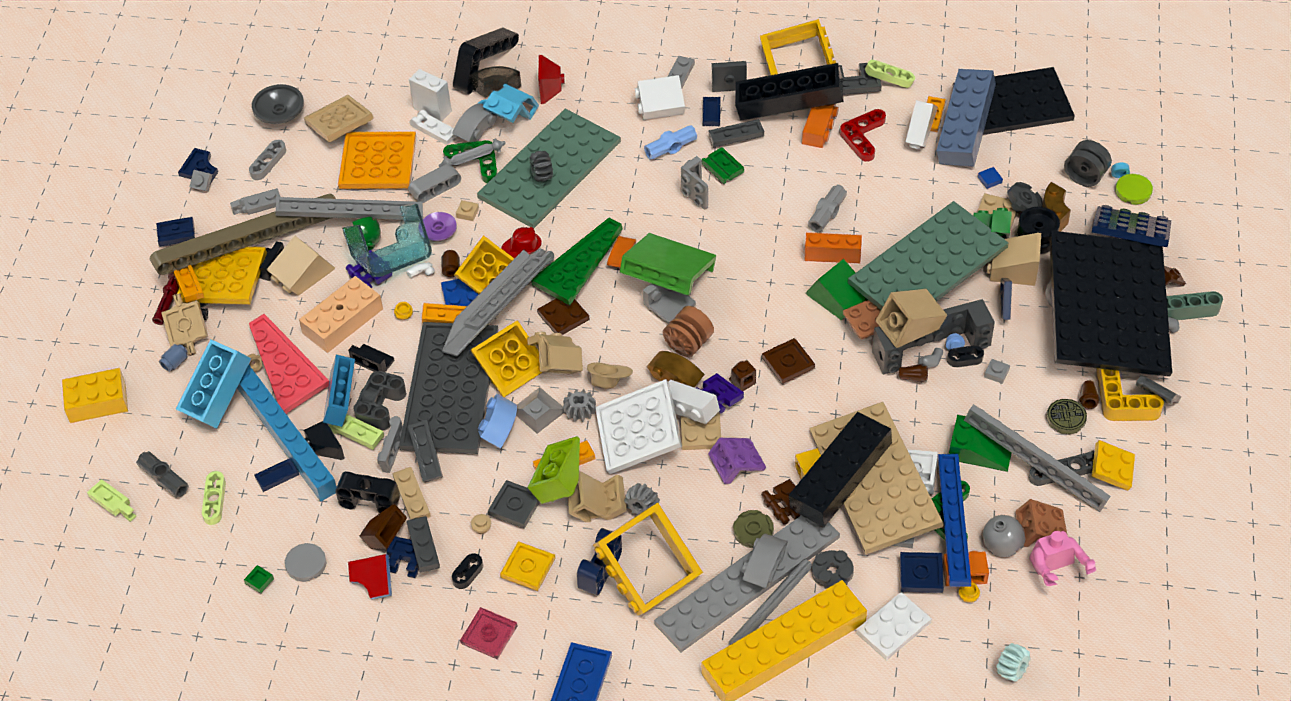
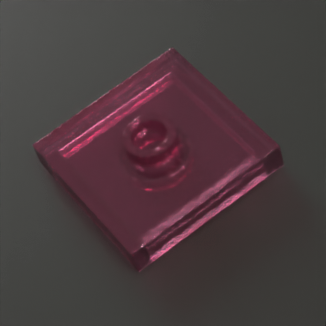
M480 607L461 637L460 643L498 660L518 627L517 622Z

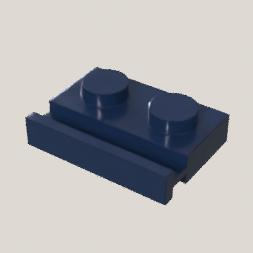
M193 217L156 223L159 247L178 244L195 238Z

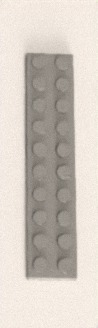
M801 515L773 535L788 541L783 560L778 566L770 586L764 588L743 580L744 573H742V568L745 561L750 560L753 549L656 618L654 624L680 652H683L787 577L803 559L809 561L838 540L840 533L829 522L825 527H822Z

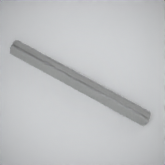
M803 559L730 639L729 645L752 633L765 621L812 568L810 561Z

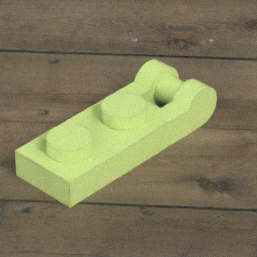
M346 414L342 427L329 424L333 433L341 434L372 450L384 437L382 430Z

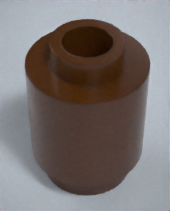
M447 250L441 256L442 274L452 278L455 277L454 274L460 267V257L456 251Z

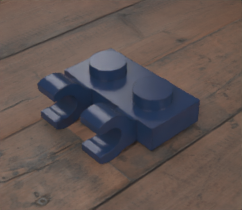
M395 536L386 551L390 557V572L396 574L399 569L400 560L409 562L406 568L409 571L407 577L416 578L419 568L410 539Z

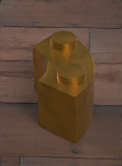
M1050 182L1045 190L1042 207L1056 213L1060 220L1059 231H1062L1068 225L1071 209L1064 203L1066 190Z
M659 351L647 365L651 375L658 381L666 379L669 382L673 380L691 387H695L705 375L691 361L669 351Z

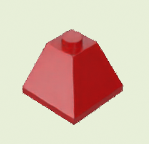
M539 55L538 66L541 104H545L562 91V84H565V74H561V66L543 55Z

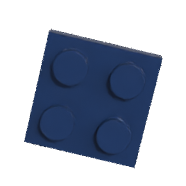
M900 552L901 592L943 593L942 553Z

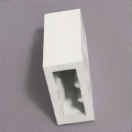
M916 100L906 142L910 143L909 147L920 149V146H926L938 109L936 105Z

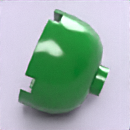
M372 217L358 219L352 222L354 226L351 228L347 226L344 229L343 234L347 243L356 250H372L381 238L380 225L377 219L373 220Z

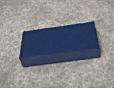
M703 97V126H720L721 97Z
M289 458L254 474L262 491L265 492L298 476L299 472Z

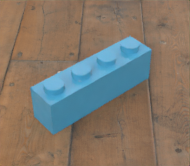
M337 354L335 356L330 372L323 423L343 426L349 405L355 362L353 358Z

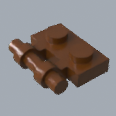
M791 479L773 487L775 495H771L768 490L763 491L761 494L766 506L771 507L774 511V516L783 525L789 523V515L794 520L801 516L790 509L788 495L795 488V484ZM781 502L785 508H781L778 503Z

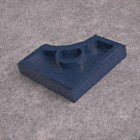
M194 148L178 171L180 177L191 179L193 170L213 174L212 183L218 174V169L210 164L211 153L209 151Z
M1001 278L1000 282L1001 317L1004 320L1011 319L1012 281L1009 278Z

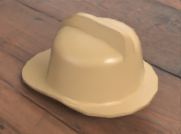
M600 362L587 365V370L591 373L592 385L604 389L614 388L620 378L633 374V370L627 366L609 365Z

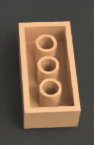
M354 276L299 319L302 333L328 353L383 310L381 296Z

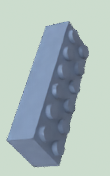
M958 69L936 150L939 164L975 167L996 85L993 70Z

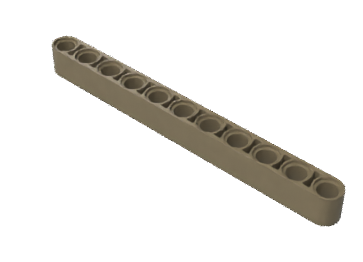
M326 194L317 197L324 199H336L333 194ZM275 211L157 250L151 254L150 261L158 274L165 275L175 270L186 268L189 265L192 266L331 219V217L276 216Z

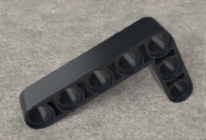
M503 27L463 42L458 51L453 87L464 93L471 94L476 85L480 61L515 47L519 40V34Z

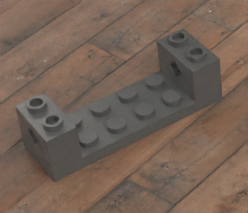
M981 299L943 309L947 317L939 330L898 348L893 345L880 326L875 327L872 352L882 374L899 371V368L902 366L903 351L907 348L941 341L953 333L965 334L971 346H980L982 349L991 346L995 321L984 300Z

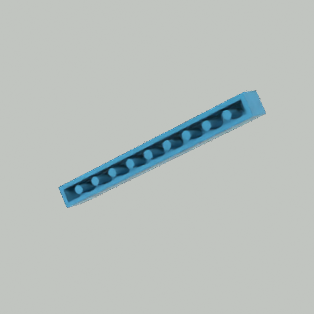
M248 365L237 389L286 456L292 460L298 472L320 502L336 493L335 479L251 366Z

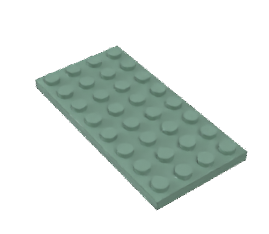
M565 108L477 193V198L525 225L535 228L621 142V137ZM546 151L549 154L553 168L551 179L543 182H537L534 179L530 169L529 158L531 153Z
M953 201L849 277L848 284L880 310H882L891 292L927 289L937 302L1008 248L1009 242L997 233L991 232L988 226Z

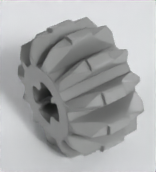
M576 389L574 393L568 392L567 397L563 400V411L568 419L573 418L575 422L578 419H581L582 422H584L585 418L591 419V414H594L596 411V400L592 397L591 392L586 393L584 389L581 392H578Z
M637 483L630 487L625 495L626 508L631 509L632 513L638 515L650 506L659 503L658 493L653 492L652 487L649 488L646 484L641 485Z

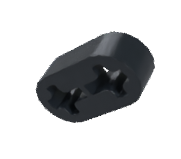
M974 345L953 348L948 352L947 362L952 367L978 365L983 361L984 350L980 346Z
M471 553L467 555L453 571L452 582L456 588H467L482 571L483 560L479 554ZM463 576H465V580L460 579V580L458 581V577H459V578H463Z

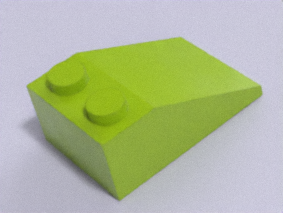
M578 436L547 445L527 487L541 504L570 497L575 492L579 481L580 438Z

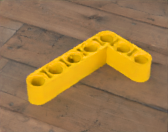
M1096 368L1102 410L1106 419L1110 421H1154L1160 418L1164 406V401L1160 396L1123 395L1119 371Z

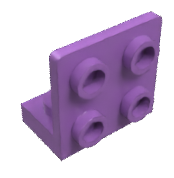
M719 438L708 453L724 484H731L740 470L764 471L766 469L761 456L749 438Z

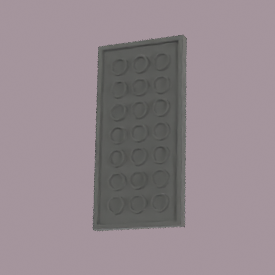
M423 322L399 443L400 450L415 451L408 425L428 420L436 452L478 454L481 440L478 427L485 415L490 378L470 350L498 333V325H487L458 356L442 352L453 323Z

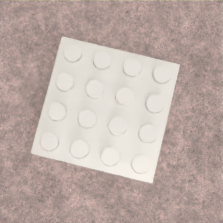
M666 379L595 407L606 471L609 474L682 447L670 385Z

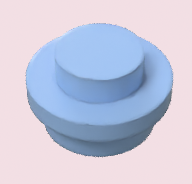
M953 333L947 337L945 345L948 350L964 347L965 340L961 335Z

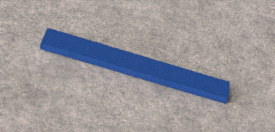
M938 454L949 586L971 587L958 454Z

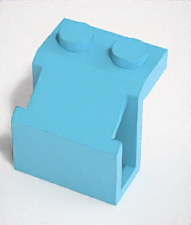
M504 84V88L498 92L495 90L491 92L483 105L485 110L512 123L518 114L531 120L539 107L533 96L507 84ZM523 102L533 106L530 113L522 104Z

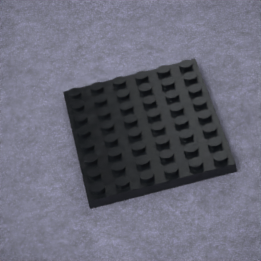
M1051 230L1049 242L1055 363L1170 377L1173 372L1163 247L1127 239Z

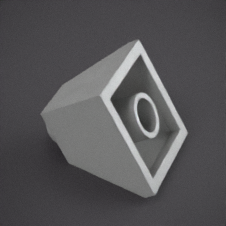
M539 387L517 404L516 416L538 434L565 412L561 404Z

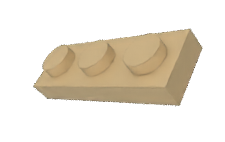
M408 467L392 473L410 520L424 516L427 518L431 517L412 468Z

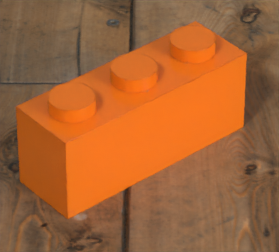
M836 104L811 108L803 129L802 144L823 148L824 143L828 142L830 137L829 129H833V118L838 115L839 107H836Z
M806 232L805 261L839 263L844 259L847 263L860 264L862 235Z

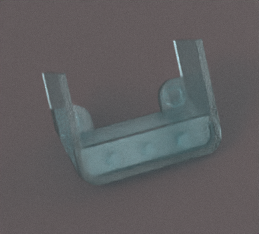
M418 203L399 207L405 224L399 226L395 231L397 243L371 253L368 251L360 225L342 228L352 258L372 277H382L430 257L432 248Z

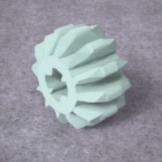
M1014 643L1006 646L998 659V674L1010 681L1016 682L1021 679L1029 666L1030 651Z

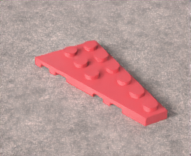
M265 314L249 323L276 400L286 414L328 387L329 380Z

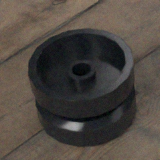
M1045 207L1028 208L1020 215L1016 237L1041 233L1040 254L1050 251L1049 234L1051 230L1059 231V217L1054 211Z

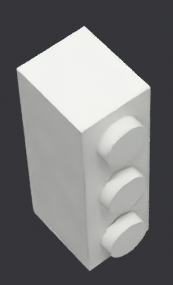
M673 380L669 381L675 414L707 424L720 411L716 395Z

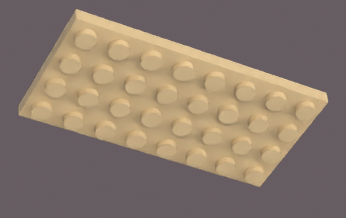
M884 402L858 410V412L891 428L892 444L843 503L866 555L943 527V521ZM857 411L809 428L821 455Z

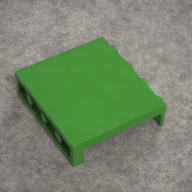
M648 233L622 256L620 273L689 295L692 291L693 282L704 271H714L716 255Z

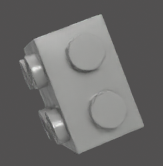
M696 156L692 160H688L681 167V191L686 197L688 196L697 206H701L705 210L708 208V185L702 180V160Z

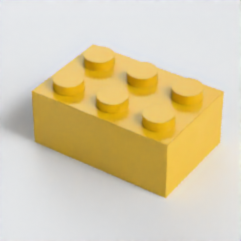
M120 368L62 379L64 410L70 423L128 412L126 383Z

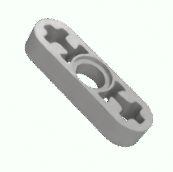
M282 140L272 141L251 164L249 173L253 180L265 178L285 155L286 147ZM266 158H272L269 162L263 161Z

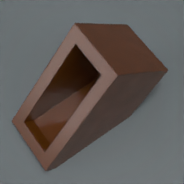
M393 504L369 520L359 536L371 549H387L407 517L396 504Z

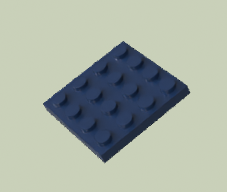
M1102 205L1097 207L1091 233L1168 247L1172 220H1168V217L1165 216L1152 217L1145 212L1137 214L1131 213L1129 209L1121 208L1116 210L1109 205Z

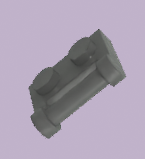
M1143 375L1136 382V386L1144 387L1145 391L1151 394L1155 393L1169 404L1173 402L1178 403L1182 397Z

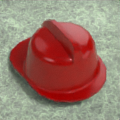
M521 227L516 229L512 237L503 243L501 249L515 259L523 250L528 254L538 250L542 245V240L535 234L533 227Z

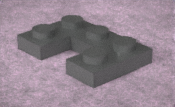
M859 63L860 76L844 77L842 65H839L843 77V95L881 91V81L878 78L869 76L865 72L867 63Z

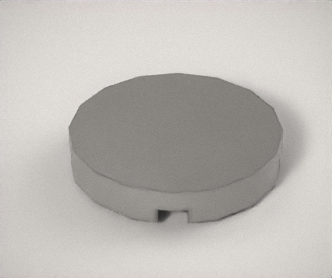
M310 543L297 545L288 552L285 558V568L289 576L296 581L302 582L319 577L327 564L323 550L319 546Z

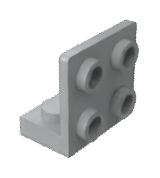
M652 283L643 289L644 305L668 324L672 319H675L683 307H694L696 305V301L689 295Z

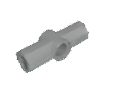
M838 184L833 186L826 197L819 200L815 213L808 221V226L812 231L817 233L823 231L830 219L836 217L840 204L847 196V191L843 186Z

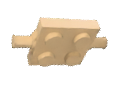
M174 294L176 306L161 312L170 347L173 344L185 345L188 355L196 354L193 343L208 337L200 303L197 300L183 303L181 294Z

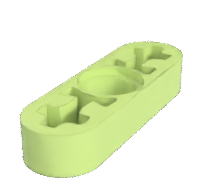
M877 60L868 61L865 72L869 76L906 88L911 87L915 80L912 72Z
M213 471L206 477L202 516L204 522L208 525H215L222 518L226 481L223 474L219 471ZM216 479H219L216 481L217 488H214L213 482H215ZM212 495H219V498L215 501L208 500ZM211 508H213L215 513L212 515V517H209L212 511Z

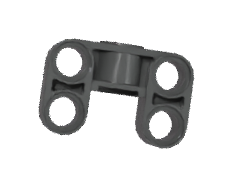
M382 371L373 372L353 409L356 419L382 431L389 429V410L382 404L385 398L400 401L406 397L404 379L398 375Z

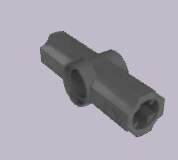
M150 451L139 455L136 461L137 465L150 475L158 486L164 487L175 498L186 494L189 488L188 483L173 472L166 462L160 461Z

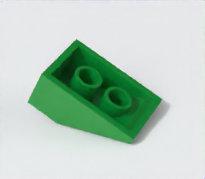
M957 414L949 454H958L959 462L1008 472L1012 452L964 421L966 416Z

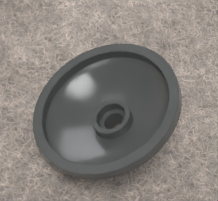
M286 84L266 87L259 91L252 101V111L255 117L269 124H282L291 121L300 114L304 107L302 93L297 88Z

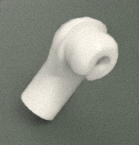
M428 262L416 264L407 269L406 272L412 278L423 271L429 276L435 272V269L432 267L433 264Z

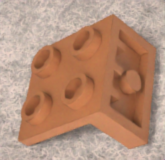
M867 300L843 310V315L858 337L864 339L872 336L874 328L879 327L876 319L881 310Z
M1030 499L1015 511L1016 519L1025 532L1026 540L1024 547H1029L1039 538L1049 536L1054 531H1065L1067 534L1064 513L1060 508Z

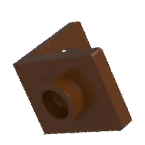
M1164 266L1166 285L1170 282L1182 286L1186 284L1181 273L1176 268Z

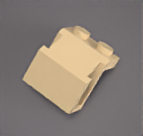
M535 332L534 336L527 338L529 346H539L540 372L574 374L583 371L582 348L576 346L572 342V338L562 336L561 333L546 335V332Z
M580 471L579 484L577 483L575 492L568 497L569 514L584 522H591V518L599 517L611 520L627 511L624 501L623 477L617 474L602 483Z

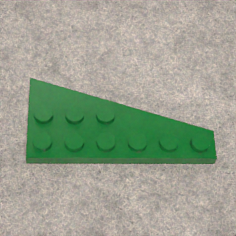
M607 218L531 280L532 285L571 305L623 230L622 224Z

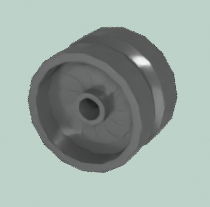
M1083 140L1076 145L1072 153L1065 160L1064 168L1069 178L1075 183L1092 187L1097 185L1111 166L1112 159L1108 150L1100 143L1093 140Z

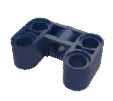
M601 528L596 536L595 543L612 531ZM622 535L607 543L617 562L622 553ZM595 552L591 561L585 559L581 561L577 570V585L579 589L598 596L609 575L605 570L606 565L603 560L598 559Z

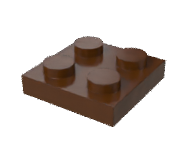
M556 298L537 309L538 315L551 330L562 335L590 320L589 314L575 299L571 305H568Z
M795 338L762 353V359L781 384L815 369V363Z

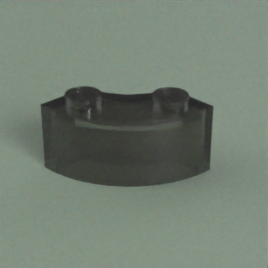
M488 67L471 75L473 90L485 98L494 90L498 92L504 88V84L516 89L521 87L520 71L510 67Z

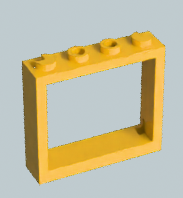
M819 19L760 35L770 75L778 74L771 49L818 36L827 65L836 63V60L832 61L834 58L832 48H828L830 47L829 38L824 36L827 35L825 26L821 27Z
M659 503L650 506L593 544L597 558L603 560L606 565L605 570L607 574L615 579L618 591L626 596L629 601V608H632L637 615L644 614L703 573ZM650 516L687 573V576L644 604L608 548L607 543Z

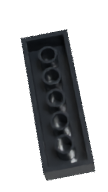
M839 63L737 81L735 85V106L740 121L844 102L843 77Z
M857 411L788 495L790 509L825 527L892 444L891 428Z

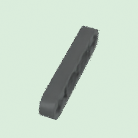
M1094 451L1058 461L1068 466L1080 476L1092 473L1093 461L1091 460L1094 459ZM1078 463L1082 468L1074 469L1071 467V464ZM1031 468L1029 481L1033 485L1042 486L1055 482L1036 468Z

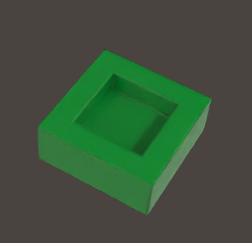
M257 565L247 575L244 582L261 594L274 580L273 574Z

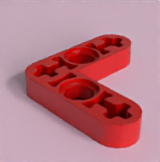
M875 109L844 122L840 126V136L862 161L869 162L875 158V148L863 134L885 124V111ZM865 122L867 125L860 126L859 123ZM860 140L862 143L856 144L853 141Z

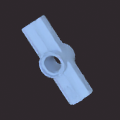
M692 125L674 133L666 131L660 136V139L645 145L644 151L649 160L667 152L675 154L683 145L696 140L697 133Z

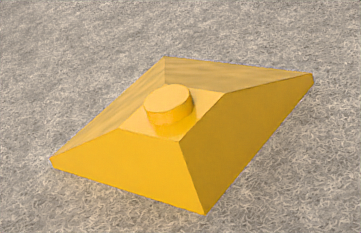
M483 235L454 276L480 294L514 258Z
M518 320L470 350L503 397L542 373L540 372L539 351L536 346L528 345L527 338L529 336Z

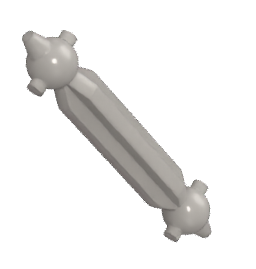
M495 138L492 144H484L454 155L451 159L447 158V156L443 157L444 160L439 164V167L445 164L460 165L488 155L493 150L499 153L502 146L506 143Z

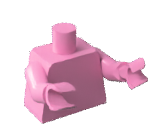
M1054 531L1051 535L1038 539L1029 558L1038 575L1043 577L1046 586L1058 585L1054 582L1059 580L1054 573H1050V571L1074 564V555L1082 565H1085L1087 575L1096 571L1094 559L1090 560V557L1076 540L1068 537L1065 531Z

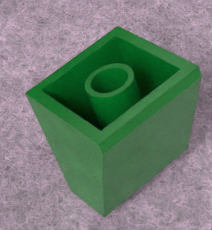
M844 259L821 276L806 292L811 299L840 320L845 318L843 310L868 300L848 284V278L856 272Z

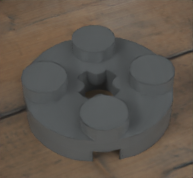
M1016 182L1007 191L1008 198L1012 203L1011 207L1017 212H1023L1031 207H1042L1043 200L1038 192L1034 193L1031 190L1032 187L1023 182Z
M829 550L815 556L812 564V576L818 585L820 583L827 589L841 580L846 585L852 580L854 566L845 551ZM830 567L837 568L836 573H832L831 570L827 569Z

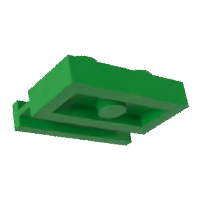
M723 147L709 154L707 158H702V164L723 184L727 180H732L744 173V167Z

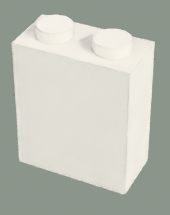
M419 69L409 79L413 107L419 112L425 110L428 115L442 122L452 112L447 81Z
M679 75L638 81L637 88H635L636 99L639 98L640 100L638 112L642 114L643 120L684 114L685 104Z

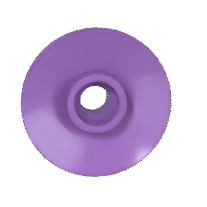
M445 212L431 213L420 224L422 235L433 241L449 238L457 228L455 218Z

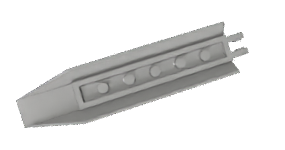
M540 248L533 255H529L523 250L455 318L442 352L458 356L547 264L554 260V253L552 251L545 253L546 251Z

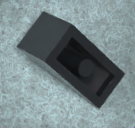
M321 421L304 430L306 437L304 439L317 456L338 460L345 459L342 447L327 423Z

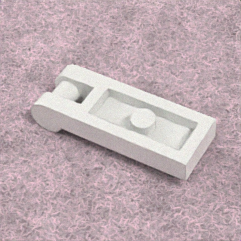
M421 110L418 112L417 117H413L410 120V124L414 128L445 145H449L457 137L452 134L454 128L428 115L425 110Z

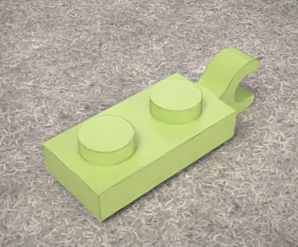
M101 479L87 492L92 500L114 516L121 513L130 522L136 517L132 513L134 511L133 508L129 506V499Z

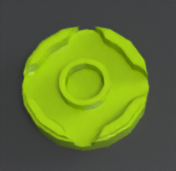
M1126 174L1117 181L1115 192L1122 201H1128L1131 204L1137 205L1143 204L1150 199L1153 186L1146 177L1140 174Z

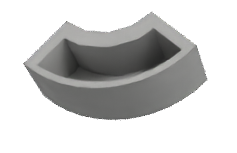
M475 104L460 117L452 134L468 142H476L481 138L484 131L492 128L496 122L497 115L485 110L483 104Z
M763 534L761 538H756L750 560L745 561L742 568V573H744L743 580L764 588L770 586L776 570L783 560L788 541L768 534Z

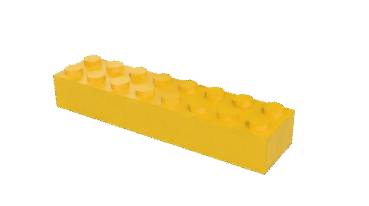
M841 580L702 661V676L721 701H735L860 627L866 622L867 610L845 582Z

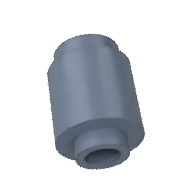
M173 344L161 356L159 360L160 365L168 372L172 369L175 370L188 358L187 350L181 344Z

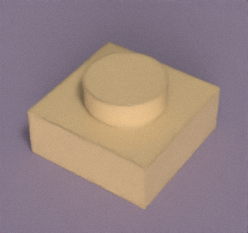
M461 200L456 211V218L474 221L479 210V203Z

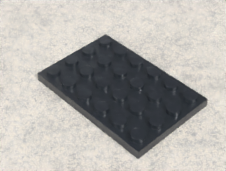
M1054 67L994 76L996 85L983 135L1074 121V112Z

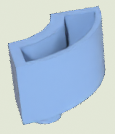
M496 393L494 398L491 397L487 402L486 416L479 424L478 432L481 438L501 448L513 426L517 405Z

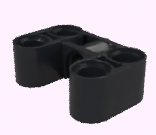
M347 471L341 474L335 491L340 506L350 510L356 508L360 499L372 501L376 504L377 511L381 513L393 504L397 506L400 499L398 485L395 481L388 478L372 477Z

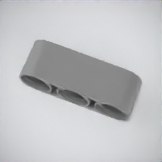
M445 164L411 182L408 190L418 202L424 203L457 186L462 177L451 164Z

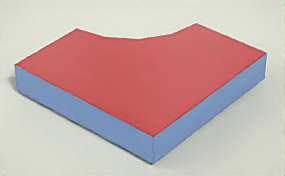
M383 554L348 562L349 581L364 585L371 599L392 596L389 555Z

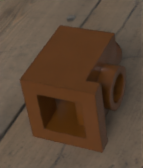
M748 360L740 361L731 369L729 381L741 391H745L756 384V369Z

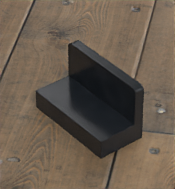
M276 241L272 249L266 248L267 254L260 266V279L271 280L272 274L267 269L284 249L282 242Z
M363 344L360 348L352 345L348 350L350 358L355 359V364L373 372H386L395 361L393 356L366 344Z

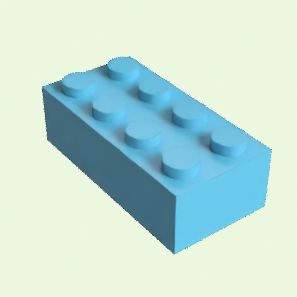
M210 339L176 410L217 429L252 358Z

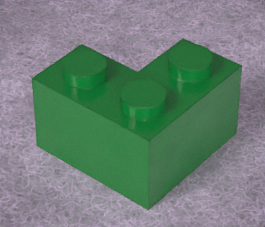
M997 208V210H993L992 214L985 210H979L973 214L974 217L988 226L991 232L997 233L1003 239L1009 238L1012 211H1008L1007 208Z

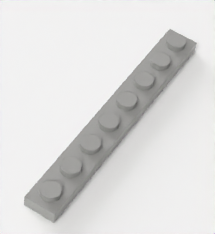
M276 197V216L372 217V219L422 220L423 204L422 202Z
M974 404L969 409L964 421L1099 512L1103 509L1111 496L1102 489H1099L1086 478L1081 477L1068 466L1062 464L1050 454H1047L1035 444L1008 428L983 409Z

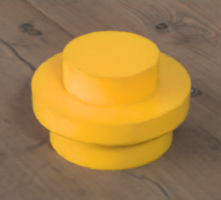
M399 302L394 309V314L398 319H408L413 314V308L407 302Z
M971 582V587L959 588V597L965 602H974L980 596V590L973 582Z

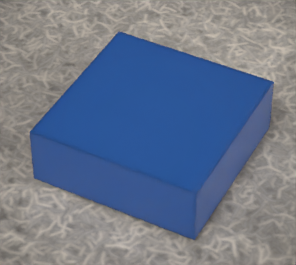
M994 167L978 173V178L986 189L1003 182V178Z

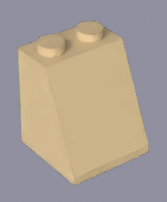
M1041 233L1005 239L1009 242L1008 248L993 258L991 262H988L987 273L990 274V281L1001 282V278H1009L1012 284L1035 286L1040 262Z
M294 236L267 270L272 274L270 278L276 283L282 282L284 284L282 286L284 290L290 294L293 291L299 296L331 273L335 267L297 236Z
M927 289L891 292L876 322L893 345L898 348L939 330L947 314Z

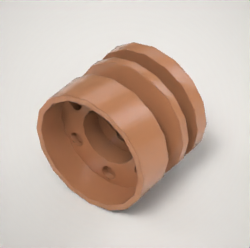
M693 306L683 307L675 319H672L663 329V337L667 344L676 353L685 357H692L714 333L713 324L707 315Z

